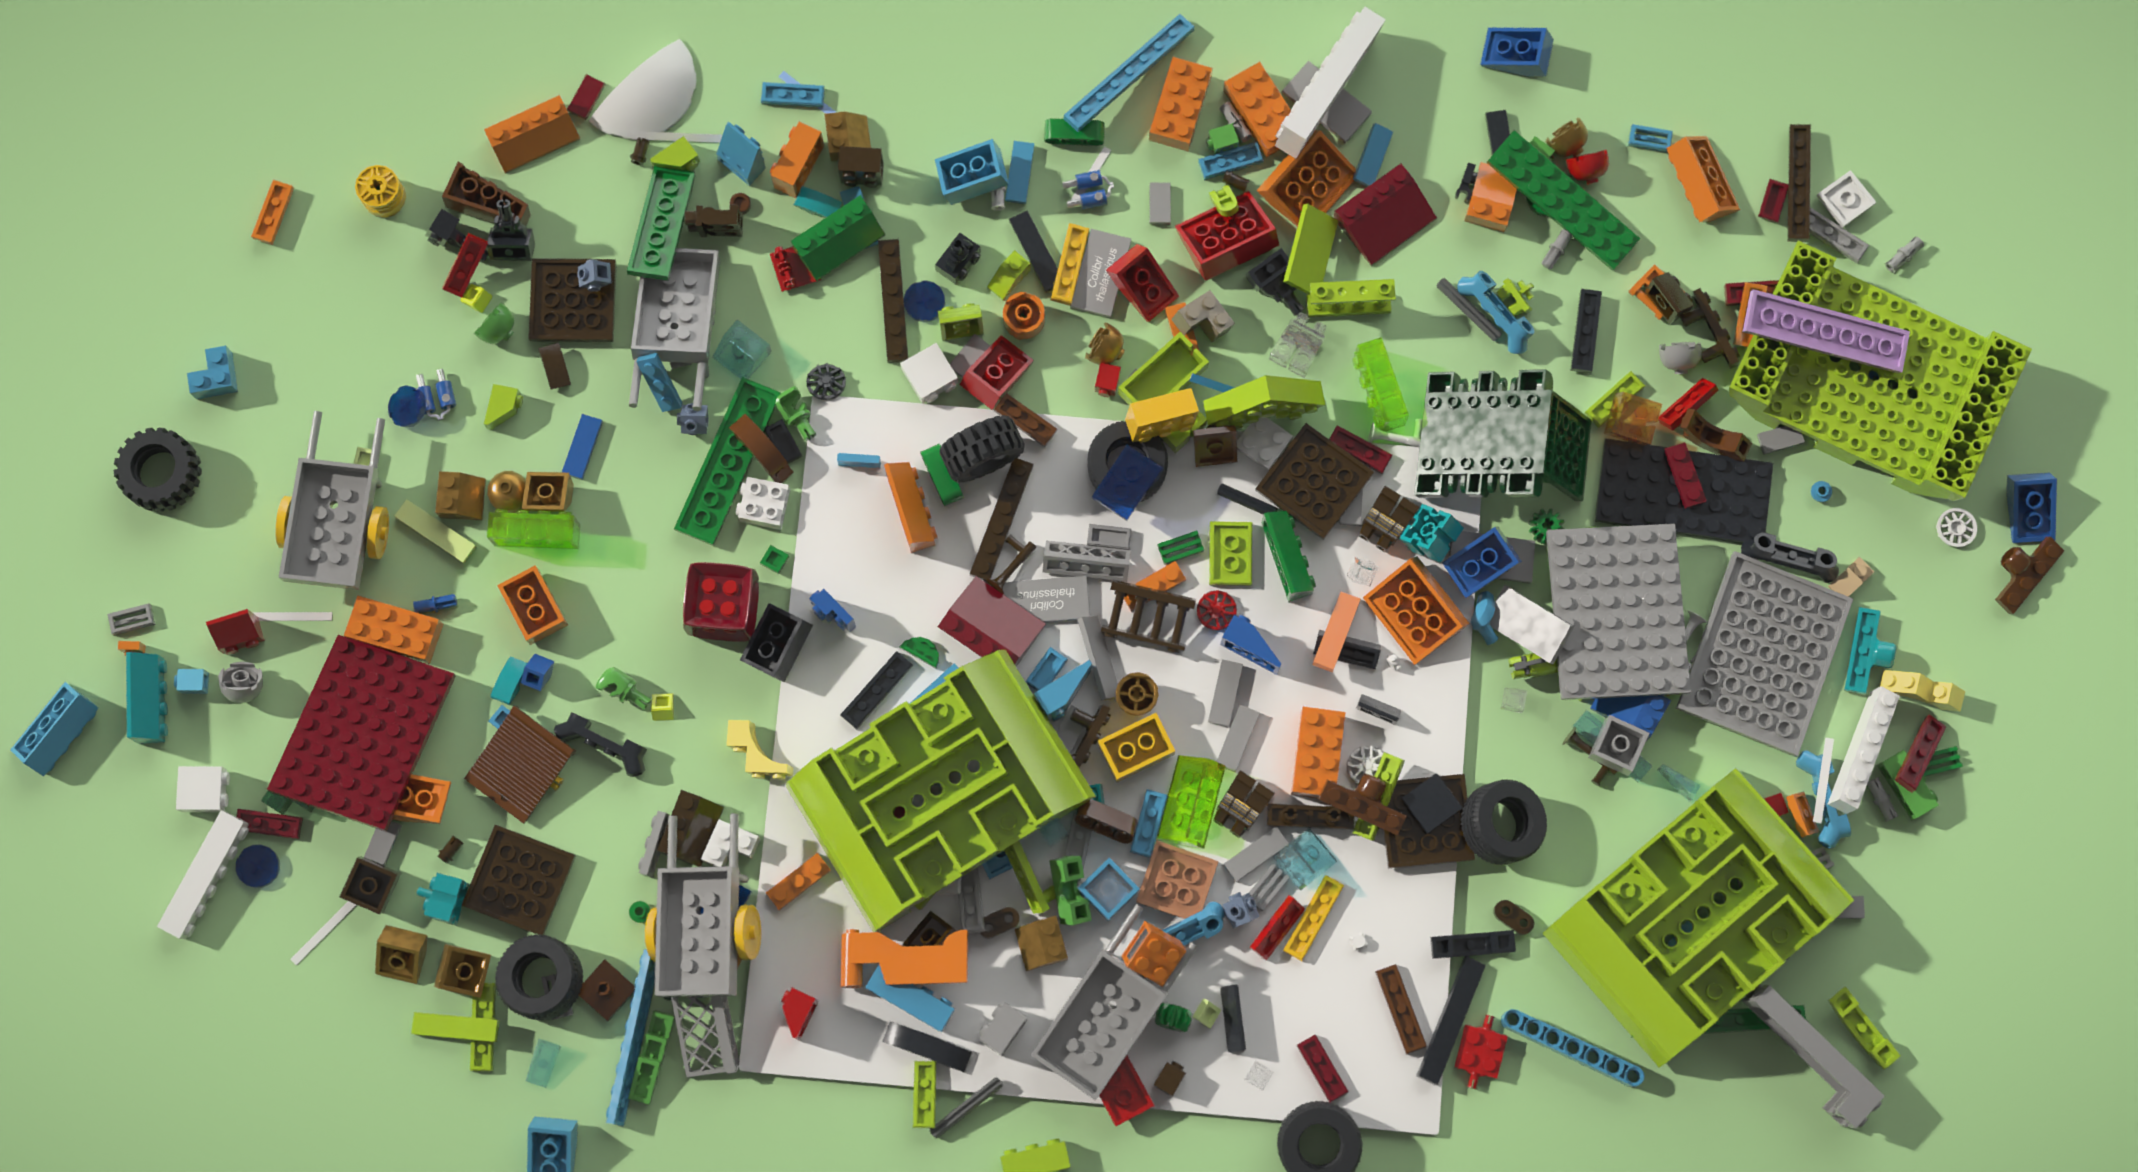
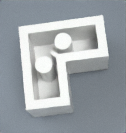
M718 820L701 858L703 862L714 867L726 866L730 848L729 823ZM739 828L738 853L752 859L760 843V837Z

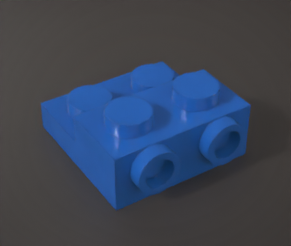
M825 589L817 590L809 598L813 605L814 614L821 621L825 619L830 623L834 619V622L842 630L847 629L849 632L856 627L854 619Z

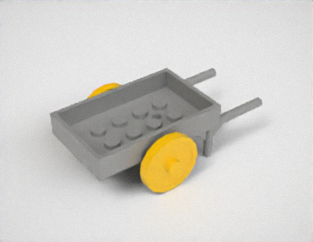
M314 411L306 458L298 459L292 497H283L277 513L276 542L279 548H283L279 578L283 582L359 590L366 544L369 558L381 559L388 540L389 514L387 507L375 506L372 511L375 490L382 487V482L378 478L377 468L385 419L377 418L369 465L315 459L322 412ZM338 503L337 508L332 509L333 505Z
M730 814L729 866L676 868L677 816H669L667 868H658L657 907L652 908L648 913L645 926L647 953L650 959L656 962L655 996H737V952L743 960H753L759 953L762 933L757 908L754 905H742L738 909L739 883H747L749 881L748 876L741 874L738 867L739 814Z

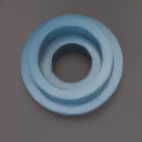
M1818 481L1813 484L1810 493L1815 501L1826 502L1832 496V488L1827 482ZM1819 488H1823L1825 490V494H1820L1818 491Z

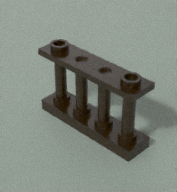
M1113 579L1110 590H1114L1116 597L1109 626L1102 625L1101 631L1105 632L1104 636L1117 638L1119 635L1166 646L1168 651L1180 653V650L1184 651L1186 644L1180 643L1186 613L1190 608H1195L1196 599ZM1127 594L1136 595L1135 599H1137L1130 631L1117 628L1124 597H1127ZM1148 599L1156 600V604H1158L1151 636L1138 633L1144 604ZM1169 603L1177 605V609H1179L1171 641L1159 638L1165 609Z

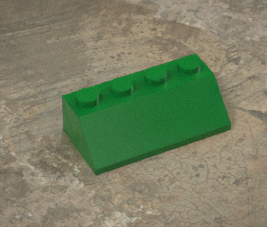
M859 195L791 240V243L800 259L817 281L884 237L885 233L861 195Z
M1287 511L1264 513L1261 524L1288 602L1312 595L1316 584L1313 576L1308 574L1307 568H1309L1307 557L1301 554L1300 548H1302V543L1299 535L1295 536L1293 528H1296L1293 517L1288 516Z

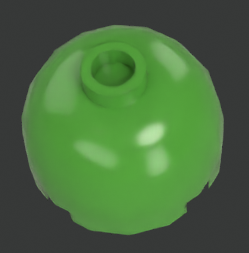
M500 302L474 334L485 343L497 344L502 340L506 342L514 333L511 330L514 326L512 312Z

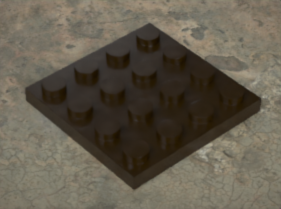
M532 258L529 341L614 342L616 259ZM588 260L610 263L611 284L595 292L588 291V288L579 287L578 267L585 264Z
M1305 423L1255 488V491L1281 510L1287 511L1288 515L1324 540L1374 475V471Z
M1465 774L1439 776L1463 809L1467 800ZM1430 777L1398 780L1387 807L1405 814L1406 818L1398 836L1383 829L1388 869L1475 860L1474 852L1470 849L1463 836L1461 826L1462 809L1427 834L1402 801V797Z
M494 825L462 906L534 934L544 935L576 855Z

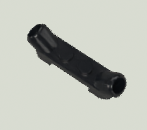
M1758 533L1754 539L1745 540L1741 546V554L1756 560H1764L1818 575L1825 583L1834 581L1839 574V568L1836 565V555L1832 551L1818 547L1816 551L1776 541V536L1768 533Z
M573 712L570 713L567 722L555 725V735L563 742L581 737L585 739V744L596 748L598 745L604 748L603 752L613 758L616 755L620 756L626 774L629 777H636L644 773L645 766L642 758L647 751L644 747L628 739L621 746L588 730L592 724L588 719Z

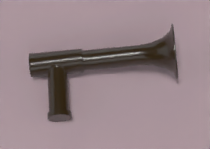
M1011 534L1006 538L1005 542L1019 551V554L999 577L993 580L987 579L988 584L1004 594L1003 586L1007 579L1036 549L1035 544L1029 541L1024 546Z
M1576 727L1570 731L1562 744H1573L1588 755H1590L1592 750L1591 746L1579 738L1576 733ZM1600 764L1602 767L1591 782L1596 786H1600L1608 771L1614 775L1617 771Z

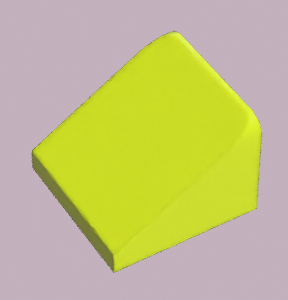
M470 284L460 301L474 310L483 313L491 301L492 295L485 289Z
M673 693L652 694L651 714L654 721L674 719Z

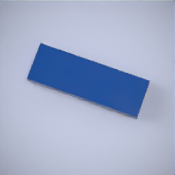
M585 414L581 415L562 472L569 473L571 477L583 480L603 423L601 419Z

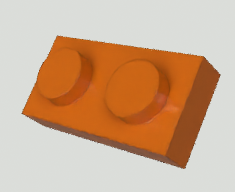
M1800 792L1787 796L1788 808L1793 814L1796 829L1800 833L1801 838L1818 833L1819 829L1816 822H1813L1814 816L1805 793Z

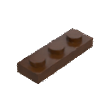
M1007 393L994 408L995 413L1012 418L1018 429L1044 447L1047 446L1058 431L1056 427Z

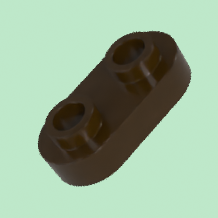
M1502 900L1495 905L1493 910L1495 918L1511 930H1514L1515 933L1526 935L1533 930L1534 920L1532 916L1511 901ZM1507 907L1509 914H1503L1502 908ZM1520 920H1526L1527 926L1522 927Z
M1005 907L983 917L984 927L986 924H991L993 926L992 931L988 932L985 930L979 933L982 937L988 939L1005 933L1018 925L1020 920L1019 913L1012 907ZM1011 915L1013 917L1012 922H1006L1004 920L1005 916Z

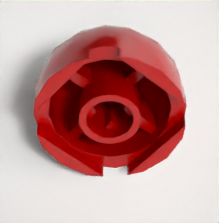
M1602 150L1596 153L1566 159L1568 170L1574 179L1586 181V184L1599 182L1598 178L1607 172L1609 156L1607 150Z

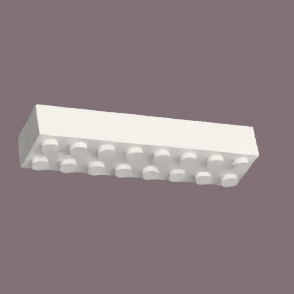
M1364 7L1361 13H1355L1350 21V25L1345 28L1340 36L1341 38L1331 49L1329 56H1326L1319 71H1316L1309 86H1306L1302 92L1299 101H1296L1292 107L1289 116H1286L1282 122L1281 128L1275 136L1278 138L1275 144L1276 147L1295 159L1298 157L1375 41L1386 19L1367 7Z

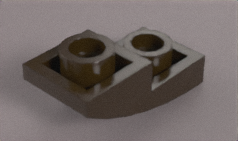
M559 343L538 348L550 390L571 385Z

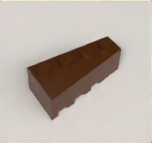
M459 161L457 162L442 195L446 208L494 223L495 217L499 216L497 202L503 199L505 205L506 199L510 201L511 212L515 217L518 216L520 222L526 227L531 216L528 204L509 192L498 188L493 182L485 180L478 173L469 170Z

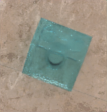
M737 319L723 335L712 357L739 379L742 377L749 379L772 350L770 344Z
M1311 828L1289 842L1273 857L1300 890L1311 884L1337 862Z

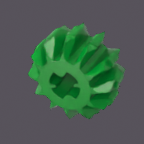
M1543 508L1540 509L1539 514L1534 513L1532 515L1534 520H1530L1528 523L1532 526L1529 529V533H1536L1533 539L1537 540L1540 537L1541 544H1544L1547 539V527L1543 528L1545 522L1547 525L1550 524L1549 530L1565 529L1561 526L1565 521L1563 519L1558 520L1559 512L1555 516L1552 515V508L1548 510L1547 514Z
M1161 1003L1155 1013V1023L1160 1027L1178 1032H1187L1191 1025L1192 1012L1187 1010V1008L1169 1003Z

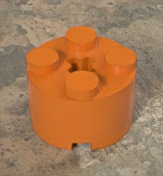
M1019 292L1007 299L1003 308V323L1007 332L1017 340L1030 339L1040 333L1045 323V310L1042 301L1037 296L1027 292ZM1023 313L1027 318L1020 317V314Z

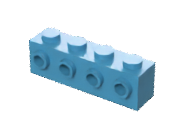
M880 965L877 966L865 987L867 990L941 1033L955 1011L951 1007L953 1005L952 1002L944 997H941L940 1000L932 996L934 992L925 986H922L920 989L914 984L886 985Z

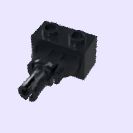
M503 199L497 202L499 216L495 217V225L491 228L488 237L487 248L490 260L531 261L535 248L532 228H526L520 222L519 217H515L511 212L509 200L505 199V205Z
M444 209L440 210L425 234L428 237L427 240L435 246H439V244L444 246L447 242L461 249L466 236L455 229L460 219ZM486 249L480 259L483 263L489 255Z
M959 232L936 262V271L956 285L959 280L963 281L966 278L971 264L975 265L980 259V246Z
M1281 248L1250 270L1245 277L1256 292L1261 290L1265 295L1273 297L1277 303L1280 301L1285 302L1295 317L1305 308L1294 295V291L1297 288L1283 282L1289 257Z

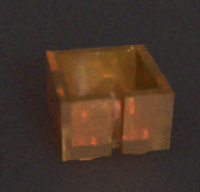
M1626 392L1615 393L1604 434L1644 446L1651 445L1656 426L1645 425L1646 423L1658 422L1662 404Z

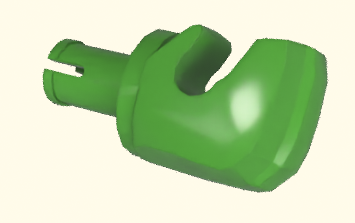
M794 386L781 393L777 397L775 404L786 423L790 427L797 426L804 440L808 441L811 439L810 436H816V432H814L807 420L811 415L807 409V404L802 402L799 408L795 409L801 394L799 389Z
M616 667L607 669L596 684V688L600 691H603L609 685L616 684L617 689L610 693V696H620L619 701L621 703L630 700L642 708V710H645L648 706L645 703L649 704L651 698L636 689L637 682Z

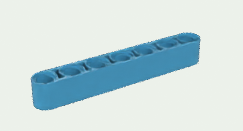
M1510 1009L1503 1013L1501 1017V1024L1507 1030L1625 1086L1635 1087L1644 1081V1073L1639 1067L1519 1010ZM1508 1014H1514L1517 1017L1516 1025L1508 1024ZM1529 1023L1536 1025L1537 1033L1535 1035L1528 1033L1527 1025ZM1549 1033H1554L1557 1036L1555 1045L1547 1041ZM1569 1042L1576 1044L1577 1052L1575 1054L1568 1052L1567 1045ZM1589 1052H1594L1597 1055V1062L1595 1064L1588 1061L1587 1055ZM1610 1061L1617 1064L1616 1073H1611L1608 1070L1607 1065ZM1629 1071L1636 1072L1638 1078L1635 1083L1629 1081Z

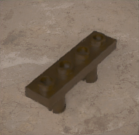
M1701 288L1693 291L1692 297L1697 304V308L1680 318L1685 327L1701 319L1705 320L1716 340L1715 345L1701 352L1703 362L1707 363L1722 355L1730 369L1737 366L1740 354L1735 346L1731 347L1728 341L1731 338L1726 328H1721L1719 324L1721 319L1716 310L1712 311L1709 305L1711 303L1707 292L1703 293Z
M1104 704L1099 706L1096 714L1093 716L1077 708L1074 709L1070 716L1071 720L1086 728V733L1075 753L1070 754L1078 768H1080L1082 763L1086 764L1091 755V752H1089L1091 745H1096L1101 736V733H1099L1101 726H1106L1111 717L1109 714L1111 708Z
M1267 805V826L1354 830V816L1333 806Z

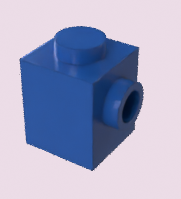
M534 654L524 667L521 684L541 691L551 678L554 661Z

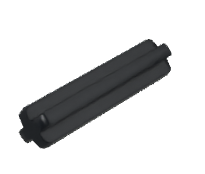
M1221 484L1218 488V495L1262 515L1267 512H1277V507L1228 485Z

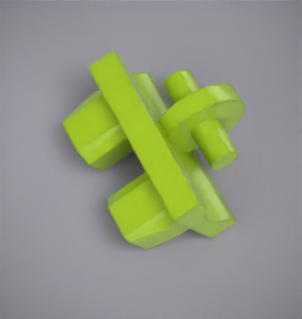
M1507 278L1504 280V285L1500 287L1497 294L1503 301L1512 295L1516 299V302L1508 307L1512 315L1516 317L1524 312L1528 314L1532 311V308L1523 296L1525 295L1528 300L1534 297L1530 292L1534 288L1533 284L1525 285L1521 280L1517 283L1520 287V290H1518L1511 279Z

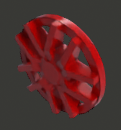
M1219 590L1204 594L1197 605L1199 621L1211 630L1227 628L1233 616L1237 613L1236 603L1227 592ZM1215 594L1214 601L1208 597ZM1218 594L1224 596L1222 602L1217 601ZM1226 597L1230 600L1231 604H1224ZM1204 599L1210 603L1209 606L1202 604ZM1200 607L1206 609L1207 611L1201 614ZM1233 607V612H1227L1225 608ZM1209 614L1211 618L1205 622L1203 617ZM1225 615H1232V618L1229 622L1227 621ZM1222 618L1225 623L1222 626L1219 625L1218 619ZM1215 619L1216 626L1209 625V623Z

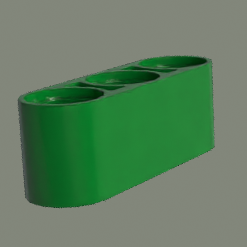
M1051 118L1045 120L1044 141L1048 144L1100 146L1104 144L1105 123L1103 121L1091 120L1077 132L1064 119Z
M939 443L920 451V454L945 507L963 499L964 496L959 484L951 479L940 456L941 445Z

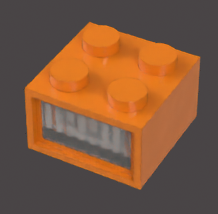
M1145 921L1121 958L1128 968L1163 987L1187 950L1180 940Z

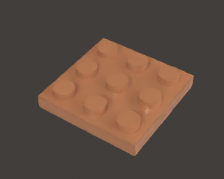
M1157 840L1136 903L1182 919L1202 911L1219 861Z

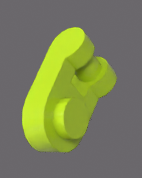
M1229 185L1223 186L1217 192L1215 190L1209 192L1212 203L1222 216L1236 214L1239 206Z

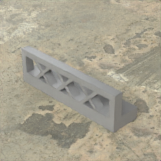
M1046 540L1042 572L1127 582L1131 550ZM1049 549H1059L1060 551H1049ZM1078 551L1081 552V554H1074L1072 552ZM1096 553V554H1101V555H1103V556H1095V555H1093V554ZM1115 556H1124L1125 559H1118Z

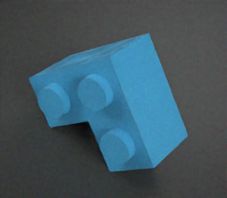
M226 345L205 349L208 369L187 373L189 392L196 400L238 392L233 354Z

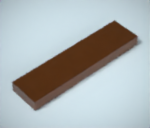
M1394 964L1375 971L1405 1054L1427 1047L1397 965Z

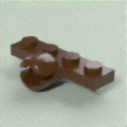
M2045 537L2031 556L2021 547H2012L2006 551L2000 561L2001 565L2010 573L2011 580L1995 601L2008 614H2014L2063 554L2064 549L2052 537Z
M1369 774L1362 776L1355 790H1350L1327 779L1318 797L1320 801L1397 836L1406 818L1405 814L1381 804V797L1385 791L1386 783Z

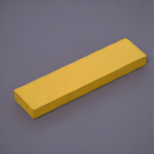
M1069 223L1051 301L1071 306L1090 228Z
M1327 875L1324 876L1283 951L1302 962L1342 891L1343 884Z

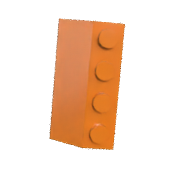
M560 95L484 129L505 173L580 139Z
M1686 136L1666 148L1669 160L1677 171V178L1682 183L1686 198L1691 202L1694 215L1699 222H1711L1740 210L1707 136Z
M910 462L884 464L911 553L935 546L934 539L938 537L935 527H930L928 519H931L928 506L924 507L922 500L925 499L922 487H917L915 481L919 479L916 467L911 468Z

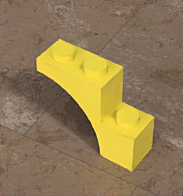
M1883 670L1879 686L1900 696L1916 699L1941 710L1961 712L1965 691L1953 683L1934 682L1921 673Z
M728 720L726 746L732 748L733 752L746 753L747 749L745 772L752 775V778L765 779V775L773 776V779H786V776H793V767L788 764L772 761L761 750L756 738L755 724L749 720Z

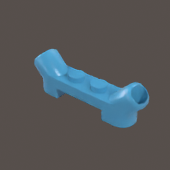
M1479 271L1474 277H1462L1458 282V292L1460 295L1475 296L1480 301L1482 308L1495 319L1496 325L1503 328L1508 334L1507 350L1512 354H1522L1528 350V339L1535 333L1534 328L1525 317L1516 319L1492 291L1497 285L1494 280L1484 271Z
M1805 750L1799 755L1796 767L1812 775L1814 781L1812 789L1814 794L1817 795L1823 754L1816 756ZM1832 762L1830 764L1829 775L1834 773ZM1829 782L1827 784L1823 811L1826 824L1818 837V842L1822 846L1832 849L1836 847L1841 838L1851 836V828L1847 814L1838 816L1836 808L1828 805L1832 794Z
M1209 902L1202 911L1162 931L1180 940L1183 946L1203 936L1208 939L1222 930L1223 919L1225 918L1224 909L1217 902ZM1145 938L1139 939L1131 951L1132 955L1135 954Z

